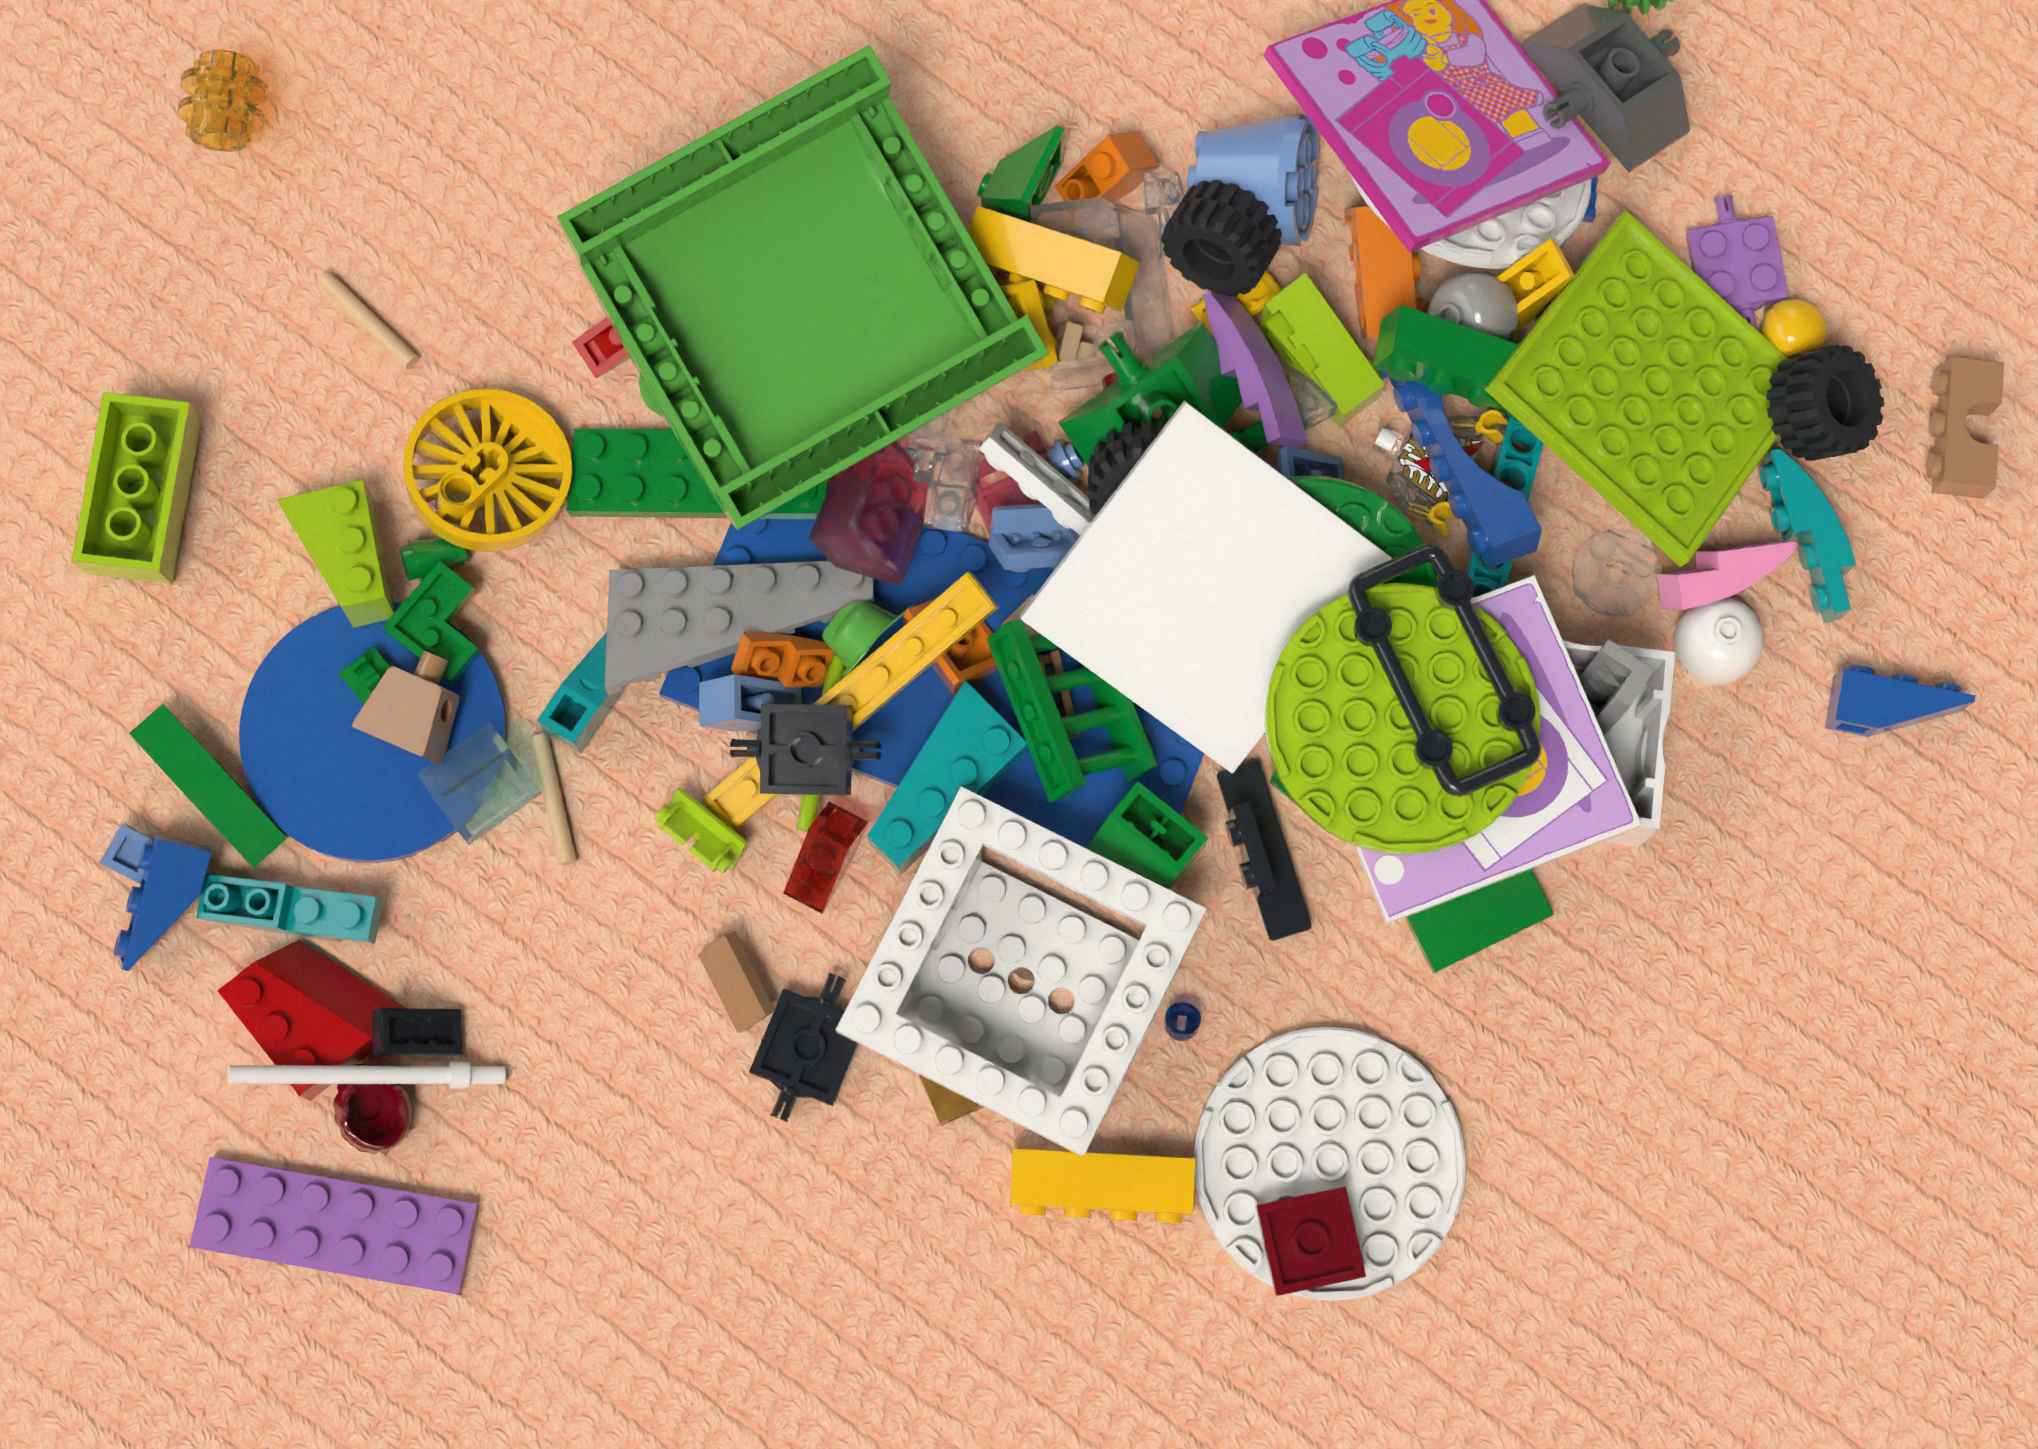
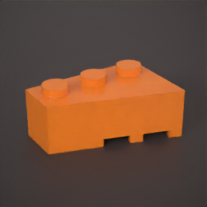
M1369 206L1353 207L1343 211L1345 223L1351 222L1353 246H1349L1350 261L1355 262L1356 284L1354 285L1360 333L1361 338L1379 337L1381 320L1399 305L1424 312L1423 300L1421 297L1416 298L1414 280H1420V261L1418 254L1409 253L1393 230Z

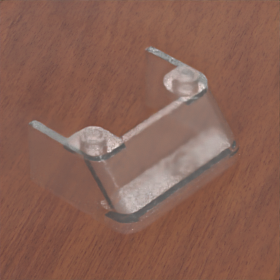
M1098 197L1030 206V223L1063 234L1079 232L1084 238L1094 242L1114 240L1116 251L1122 252L1140 263L1124 305L1125 320L1110 321L1099 327L1093 342L1095 357L1053 362L1051 376L1052 392L1103 386L1102 379L1115 371L1098 347L1106 339L1116 353H1118V349L1109 338L1115 333H1123L1125 340L1140 362H1144L1176 339L1160 227L1154 216L1148 212Z

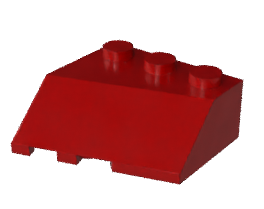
M297 940L254 961L217 990L275 1065L352 1066L358 1064L373 1052L372 1010L377 1008H405L301 940ZM331 1084L290 1085L300 1097L311 1101Z

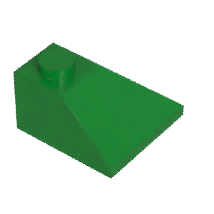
M1058 125L1000 160L993 174L986 172L977 192V196L981 197V207L1033 224L1064 161L1065 128Z

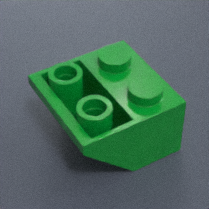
M1137 781L1108 816L1086 849L1170 890L1205 848L1208 837Z

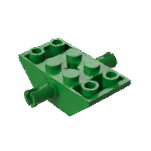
M1203 322L1196 324L1144 362L1139 361L1125 340L1123 333L1118 332L1109 337L1118 349V353H1116L1106 339L1099 345L1098 349L1103 353L1119 378L1116 382L1060 420L1058 424L1088 466L1090 455H1094V447L1099 440L1106 442V433L1112 429H1115L1118 433L1121 432L1123 424L1132 422L1133 427H1141V421H1151V427L1158 428L1160 423L1166 425L1185 400L1220 428H1223L1243 401L1237 378L1221 375L1218 345ZM1161 405L1162 415L1159 418H1155L1152 415L1153 410Z

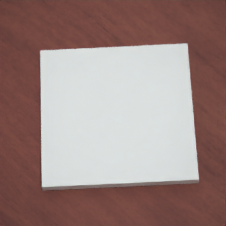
M1184 400L1019 616L1030 627L1233 774L1265 733L1267 689L1275 665L1289 639L1312 614L1347 594L1348 584L1353 577L1393 558Z

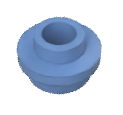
M1062 439L1054 442L1055 447L1047 451L1053 468L1067 480L1070 478L1074 480L1081 478L1082 475L1079 468L1083 467L1085 463L1072 443L1066 445Z

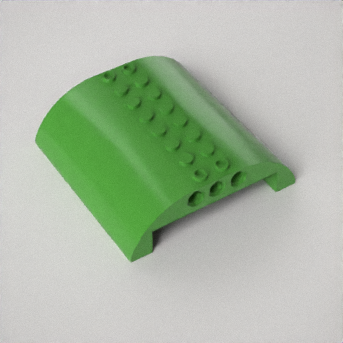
M870 45L557 216L560 227L583 274L630 359L704 484L737 530L753 523L1049 354L1028 316L1025 315L1020 319L1017 318L889 98L892 82Z

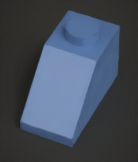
M736 674L700 682L699 726L733 732L759 731L761 727V704H802V687L785 688L778 681Z

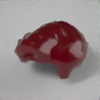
M354 1064V1065H352V1066H370V1065H367V1064ZM337 1084L338 1093L333 1101L335 1110L334 1120L340 1128L342 1138L360 1152H368L374 1155L381 1152L387 1155L390 1149L400 1145L403 1139L408 1137L413 1107L406 1089L401 1084Z

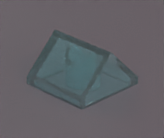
M491 722L446 752L441 765L432 762L417 773L434 801L468 845L542 794Z

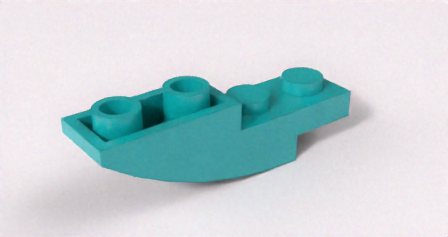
M1781 449L1771 450L1762 461L1759 476L1764 491H1770L1774 507L1770 511L1773 528L1777 533L1781 532L1783 541H1801L1799 559L1803 569L1809 570L1813 586L1810 588L1811 603L1814 610L1821 613L1823 623L1840 620L1851 610L1842 575H1846L1856 565L1849 540L1827 498L1810 476Z
M206 874L201 889L196 918L221 924L308 938L375 944L383 899L375 896L299 888L285 883Z

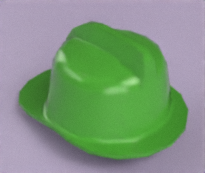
M855 601L846 604L836 613L823 631L822 637L834 654L846 666L842 673V678L847 676L858 664L879 635L903 616L906 610L899 616H896L869 601ZM915 601L910 607H908L907 609H910V608H912L915 604H917L916 601Z

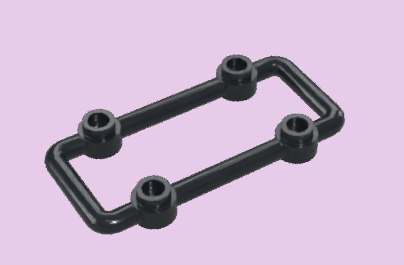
M1430 544L1417 547L1353 577L1348 584L1347 594L1357 615L1353 626L1354 635L1361 644L1373 648L1418 739L1413 751L1415 760L1425 769L1433 770L1443 790L1452 796H1466L1536 763L1541 755L1542 747L1532 725L1536 714L1535 705L1530 697L1515 691L1470 601L1474 594V583L1471 577L1463 571L1455 570L1444 550ZM1428 562L1432 564L1439 578L1435 590L1438 602L1447 609L1455 610L1500 701L1496 710L1498 723L1505 730L1515 732L1523 747V750L1462 778L1456 777L1448 761L1453 752L1450 738L1441 731L1433 730L1388 639L1392 629L1390 616L1384 610L1372 607L1365 592L1374 586Z

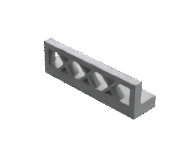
M1609 639L1578 677L1589 703L1599 709L1595 717L1603 736L1630 708L1655 671Z

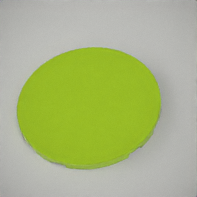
M1402 583L1374 586L1365 591L1372 607L1380 608L1390 616L1392 629L1388 639L1433 730L1445 733L1452 742L1453 752L1448 761L1456 777L1462 778L1523 750L1516 733L1505 730L1498 723L1496 717V710L1500 703L1498 696L1455 610L1447 609L1438 602L1435 594L1436 588ZM1345 594L1312 614L1297 629L1280 654L1272 672L1265 702V733L1270 757L1276 773L1296 805L1313 822L1338 839L1356 847L1390 855H1417L1445 850L1461 844L1489 827L1507 810L1518 796L1533 765L1466 796H1452L1445 792L1440 786L1433 770L1425 769L1415 760L1413 751L1418 739L1373 648L1361 644L1356 639L1353 626L1357 615L1349 601L1348 594ZM1474 607L1515 691L1527 695L1533 701L1536 714L1532 725L1538 737H1540L1538 693L1525 658L1521 657L1515 645L1506 635L1507 632L1482 609Z

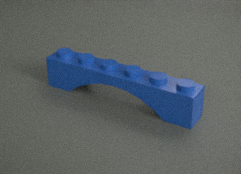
M1379 370L1383 378L1389 377L1394 387L1393 395L1398 409L1402 413L1407 412L1412 422L1411 429L1416 444L1420 448L1425 447L1430 457V468L1435 480L1438 483H1444L1449 493L1448 502L1456 519L1462 518L1467 528V539L1472 552L1475 555H1481L1488 569L1536 552L1542 528L1524 494L1492 477L1465 453L1453 435L1445 416L1442 395L1432 392L1426 385L1414 381L1395 380L1387 372Z

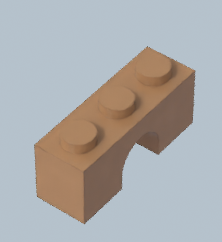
M1952 356L1941 369L1936 370L1932 392L1933 395L1938 396L1937 411L1932 413L1929 427L1930 436L1935 437L1934 452H1931L1928 457L1926 468L1927 478H1932L1931 493L1984 499L1996 487L1999 445L1984 444L1973 439L1966 429L1965 418L1967 415L1990 416L2001 405L2004 362Z

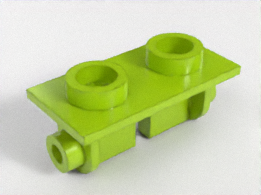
M680 787L676 790L669 806H662L654 817L659 822L658 828L665 831L679 844L684 845L691 837L697 841L691 846L689 852L708 866L712 872L718 870L724 874L729 868L733 870L748 843L733 828L723 823L697 799L692 798Z

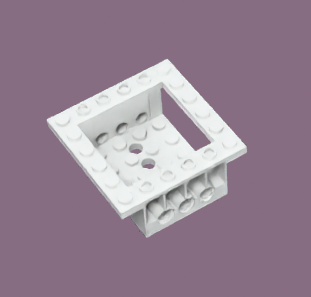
M961 787L835 1031L1084 1157L1146 1035L1207 908ZM985 846L1145 926L1146 928L1140 940L982 862V847ZM977 950H986L994 957L993 968L985 974L973 972L968 965L970 955ZM1026 970L1032 974L1035 983L1028 993L1017 994L1010 989L1008 979L1014 971ZM1056 990H1066L1074 998V1007L1066 1014H1057L1048 1005L1049 996Z

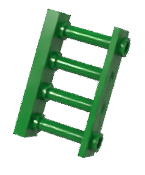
M1021 619L1005 623L986 638L1050 803L1064 800L1085 786L1086 782L1083 776L1122 766L1129 783L1157 767L1153 748L1146 738L1131 699L1083 664L1081 669L1045 676L1036 653L1059 647L1041 634L1030 636ZM1090 685L1099 709L1062 718L1059 715L1052 694ZM1106 725L1115 750L1077 759L1068 735Z

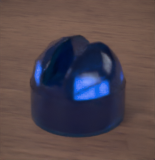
M1187 1002L1172 1004L1167 1009L1164 1019L1166 1033L1173 1040L1189 1041L1198 1033L1201 1023L1200 1012L1194 1005ZM1178 1016H1186L1184 1030L1177 1029Z

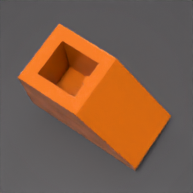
M1138 131L1110 134L1054 187L1075 220L1081 221L1134 191L1160 165Z

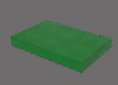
M1530 869L1408 916L1405 920L1432 973L1435 974L1552 917L1554 913Z

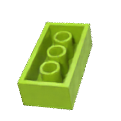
M103 392L72 555V562L84 573L165 584L173 583L202 421L201 415L190 402Z

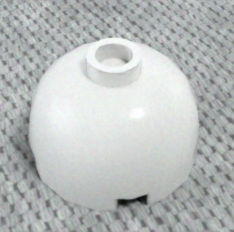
M1729 597L1708 605L1690 608L1679 619L1672 636L1673 652H1675L1677 662L1680 660L1682 666L1688 671L1686 674L1693 680L1708 686H1728L1744 678L1758 663L1764 646L1763 628L1757 615L1744 603Z

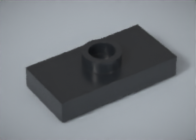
M377 1008L372 1010L373 1056H457L462 1054L461 1009Z

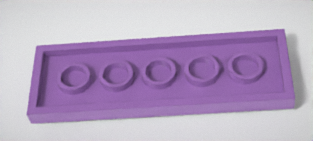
M209 1157L190 1247L461 1295L479 1204Z

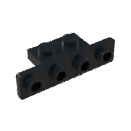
M1254 761L1238 766L1233 774L1228 770L1219 772L1216 778L1230 819L1225 822L1228 838L1232 847L1239 846L1244 862L1239 864L1241 878L1246 890L1251 888L1253 890L1268 939L1276 941L1309 931L1312 924L1259 763Z

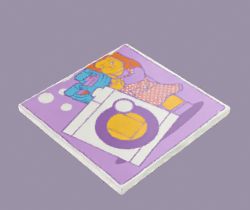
M1535 575L1472 598L1470 601L1473 607L1482 609L1507 632L1506 635L1528 664L1539 699L1541 755L1537 762L1533 764L1526 782L1507 810L1489 827L1461 844L1445 850L1417 855H1390L1372 852L1353 845L1385 925L1639 828L1642 825Z

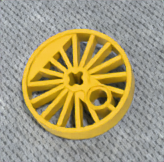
M484 388L462 391L448 396L434 404L419 418L405 446L403 470L410 502L419 518L431 531L447 542L465 549L495 552L513 549L532 541L554 522L570 488L572 459L569 445L562 430L544 409L518 394L504 390ZM481 409L482 443L479 442L465 411ZM490 413L502 423L494 442H491ZM454 415L467 444L446 427L442 421ZM510 430L516 436L503 447ZM432 431L453 451L423 439ZM525 444H526L528 447H530V448H527V449L522 450V451H520V452H517V451H518L521 447H523ZM417 453L446 465H413V461ZM540 458H542L544 461H546V462L548 463V464H527V463L533 462V461H535V460H538V459H540ZM480 466L485 469L481 474H480ZM415 479H441L439 483L422 490H418ZM530 479H561V486L557 490ZM458 491L465 494L468 499L457 503L449 500L447 495ZM523 493L551 502L552 504L544 512ZM494 498L511 532L495 534ZM437 499L438 510L434 512L426 503ZM509 500L529 516L533 522L521 527ZM485 503L486 534L469 532L468 530L476 511ZM450 523L460 524L459 528L451 525Z

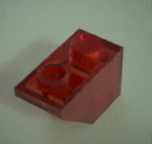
M829 801L808 829L783 894L823 914L856 854L868 821Z

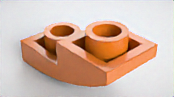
M742 632L731 670L736 675L754 678H777L785 688L820 687L824 684L834 652L827 643L808 638L777 633Z

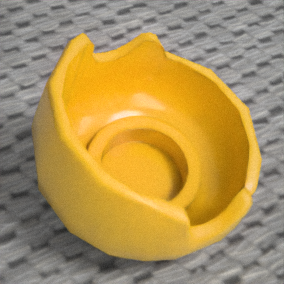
M1801 299L1781 300L1775 303L1771 309H1768L1762 322L1761 334L1788 357L1796 353L1823 348L1827 339L1828 327L1827 321L1816 305Z

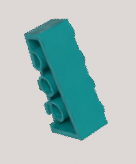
M966 680L867 834L869 844L900 876L930 848L961 787L983 797L1028 754L1026 741Z

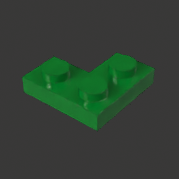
M438 561L382 627L388 635L418 659H421L423 652L427 651L449 661L442 678L451 685L456 682L481 652L478 647L448 624L476 591L441 561Z

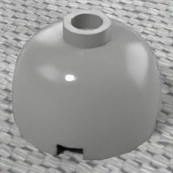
M1486 271L1460 273L1447 279L1433 294L1428 308V314L1504 340L1508 339L1510 331H1515L1518 323L1517 303L1511 288L1505 282H1499L1496 277L1491 276L1494 274Z

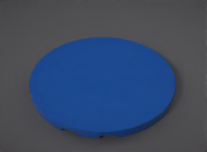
M394 602L395 612L403 603ZM338 606L311 617L291 630L272 648L256 670L248 687L240 716L239 745L243 769L256 800L266 814L279 828L307 848L328 857L357 863H382L417 855L416 853L426 850L439 842H444L458 832L471 819L470 817L478 809L485 797H488L498 777L506 747L507 721L502 692L494 673L481 652L453 685L441 678L439 686L459 695V704L441 765L351 727L364 705L338 674L340 671L373 646L390 667L394 666L411 674H414L420 659L382 629L388 620L353 628L342 608ZM448 623L451 627H453L456 631H458L461 635H463L472 643V641L464 633H462L451 623Z

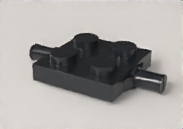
M761 704V727L756 740L733 738L730 742V747H747V750H730L732 758H756L760 769V794L851 795L852 767L855 759L880 760L882 752L864 751V749H882L880 741H855L852 732V705Z
M828 973L820 997H804L783 988L775 1007V1012H773L749 1070L750 1074L771 1082L780 1090L773 1111L770 1113V1116L776 1119L779 1118L784 1103H786L780 1120L788 1123L797 1097L800 1099L811 1098L834 1107L859 1046L858 1043L835 1031L844 1014V1011L836 1005L846 982V979L838 976L831 992L836 975Z

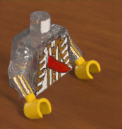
M1488 410L1481 416H1446L1453 435L1473 461H1475L1484 443V440L1480 438L1485 435L1491 442L1500 443L1503 440V435L1498 430L1492 428L1497 424H1508V421L1497 410ZM1383 427L1372 450L1394 461L1385 480L1390 486V494L1405 517L1429 526L1434 525L1441 536H1447L1450 530L1443 521L1448 518H1453L1456 521L1460 519H1456L1450 509L1448 502L1449 493L1444 483H1438L1431 472L1430 457L1425 447L1420 448L1416 444L1412 429L1408 437L1405 438Z

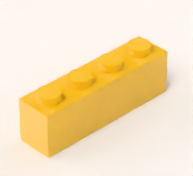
M977 206L968 230L971 239L994 278L997 277L999 271L1009 275L1007 279L1009 283L1035 279L1036 284L1044 286L1043 294L1064 302L1068 301L1069 295L1080 298L1079 306L1099 314H1103L1106 307L1122 312L1140 265L1138 261L1122 252Z
M1013 1148L1010 1206L1019 1207L1018 1215L1046 1216V1208L1064 1209L1065 1218L1091 1219L1092 1211L1110 1212L1109 1220L1137 1221V1213L1155 1214L1156 1223L1182 1224L1183 1216H1191L1193 1214L1196 1158L1088 1152L1082 1157L1069 1151Z

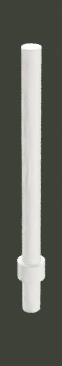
M450 1061L448 1066L228 1065L227 1067L228 1084H448L449 1089H468L470 1084H504L506 1078L505 1066H470L469 1062Z

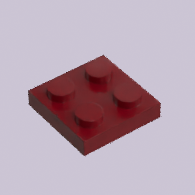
M1346 1186L1255 1206L1275 1297L1366 1277Z

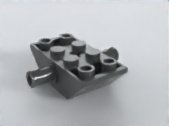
M1581 4L1523 40L1521 46L1562 93V96L1544 105L1543 115L1546 121L1557 114L1559 115V118L1552 121L1550 126L1560 129L1568 121L1580 115L1625 169L1631 172L1686 136L1690 131L1681 76L1667 60V58L1679 52V39L1676 36L1664 44V40L1673 35L1672 31L1664 29L1649 40L1626 12Z

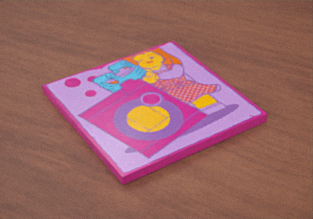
M1393 0L1269 45L1263 55L1409 253L1606 172L1611 164L1576 118L1568 121L1560 129L1550 126L1552 121L1559 118L1558 114L1548 121L1545 120L1543 115L1544 105L1554 101L1559 96L1485 0Z

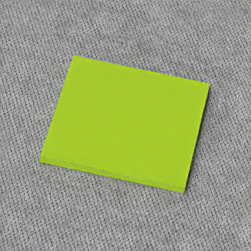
M1625 210L1616 218L1575 271V277L1558 293L1484 390L1681 567L1693 557L1779 436L1775 435L1771 428L1774 424L1772 417L1768 418L1767 408H1770V401L1766 397L1767 390L1772 388L1769 382L1772 373L1778 372L1777 365L1781 361L1787 360V357L1635 217Z

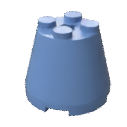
M1293 114L1212 131H1198L1195 142V152L1198 160L1197 165H1190L1188 169L1187 188L1189 189L1193 185L1197 186L1202 181L1212 183L1213 180L1222 181L1226 185L1230 183L1238 185L1241 190L1245 192L1248 190L1254 194L1258 201H1263L1269 207L1267 210L1268 215H1275L1278 220L1275 228L1281 229L1282 237L1280 241L1282 245L1301 246V241H1308L1314 222L1318 198V189L1315 188L1316 161L1312 159L1318 160L1320 157L1319 132L1307 115Z

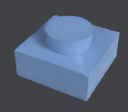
M121 822L99 862L141 884L144 870L138 869L139 857L144 843L152 844L153 838Z

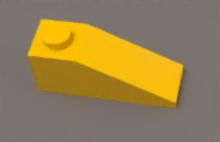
M1550 238L1496 277L1499 282H1505L1511 288L1517 303L1518 323L1515 331H1510L1509 336L1531 322L1575 277L1555 238Z

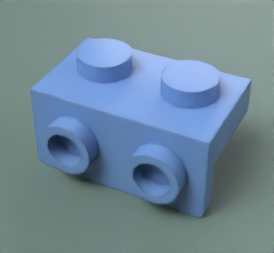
M1043 504L996 506L992 510L989 547L1004 570L1027 572L1031 568L1051 567L1055 569L1080 537L1072 528L1068 529L1060 525L1053 517L1052 511Z

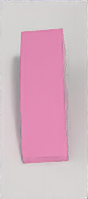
M1770 541L1696 551L1697 569L1658 574L1661 609L1685 610L1708 605L1735 595L1757 583L1780 566L1796 550L1795 541Z

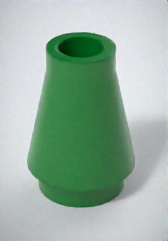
M442 538L409 540V545L399 547L402 563L409 581L419 579L421 582L438 561H441L448 568L468 561L465 548L449 543Z

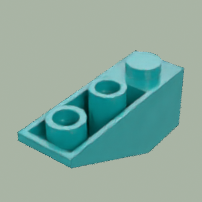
M607 632L562 682L537 719V722L546 733L580 754L623 692L607 696L605 690Z

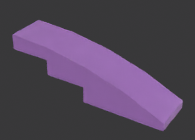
M1210 291L1203 294L1212 336L1218 345L1221 375L1237 378L1244 409L1258 411L1261 414L1267 443L1296 448L1307 443V436L1295 397L1281 364L1260 327L1236 297Z

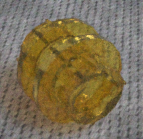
M209 50L201 53L199 60L194 61V68H189L182 73L181 88L190 96L179 101L177 116L187 123L186 137H190L193 143L203 148L215 151L234 152L246 148V142L251 143L252 134L262 130L264 126L265 114L256 107L267 100L268 86L263 80L259 79L260 65H256L246 55L233 51Z

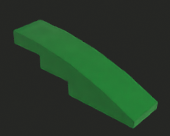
M164 703L129 732L163 772L253 868L287 839V836L259 808L255 801Z

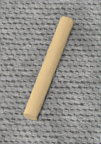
M329 270L323 272L318 277L317 283L406 369L415 365L419 357Z
M547 733L536 734L530 737L559 865L571 864L576 862L577 859Z

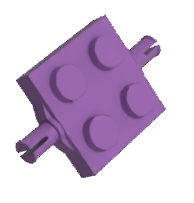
M1726 195L1725 199H1723V196H1719L1714 199L1719 222L1712 226L1687 230L1686 240L1692 271L1758 330L1754 311L1765 305L1775 304L1789 298L1773 216L1750 220L1736 219L1732 200L1733 196Z

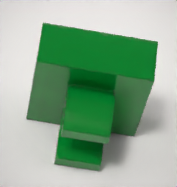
M373 646L338 674L364 705L390 666Z

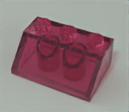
M894 442L832 477L808 539L837 568L895 585L903 583L937 486L897 442Z

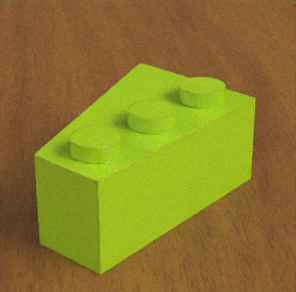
M1306 272L1265 303L1259 327L1266 340L1339 428L1380 398L1385 385L1382 381L1384 378L1378 369L1373 368L1374 362L1366 359L1352 336L1342 325Z
M363 479L277 499L288 521L353 628L389 620L395 613V607L375 503Z

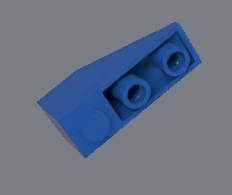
M1852 665L1848 669L1844 668L1833 678L1825 728L1870 737L1963 711L1975 702L1976 695L1962 693V688L1954 684L1938 683L1935 687L1918 684L1919 679L1910 675L1895 674L1892 675V678L1875 675V670L1870 667Z
M154 834L152 844L144 843L138 862V869L144 870L140 887L132 886L126 905V912L132 913L128 931L120 929L114 947L113 955L120 957L119 965L122 970L129 971L200 896L212 853L208 846L159 834Z

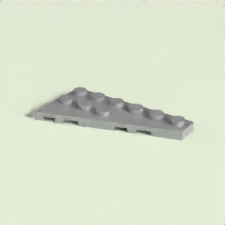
M873 559L609 570L605 690L607 696L623 691L622 686L643 679L647 683L662 678L661 673L685 665L692 668L734 654L737 651L742 632L791 635L796 633L795 628L816 621L823 623L831 621L836 613L846 604L855 601H869L875 604V567Z

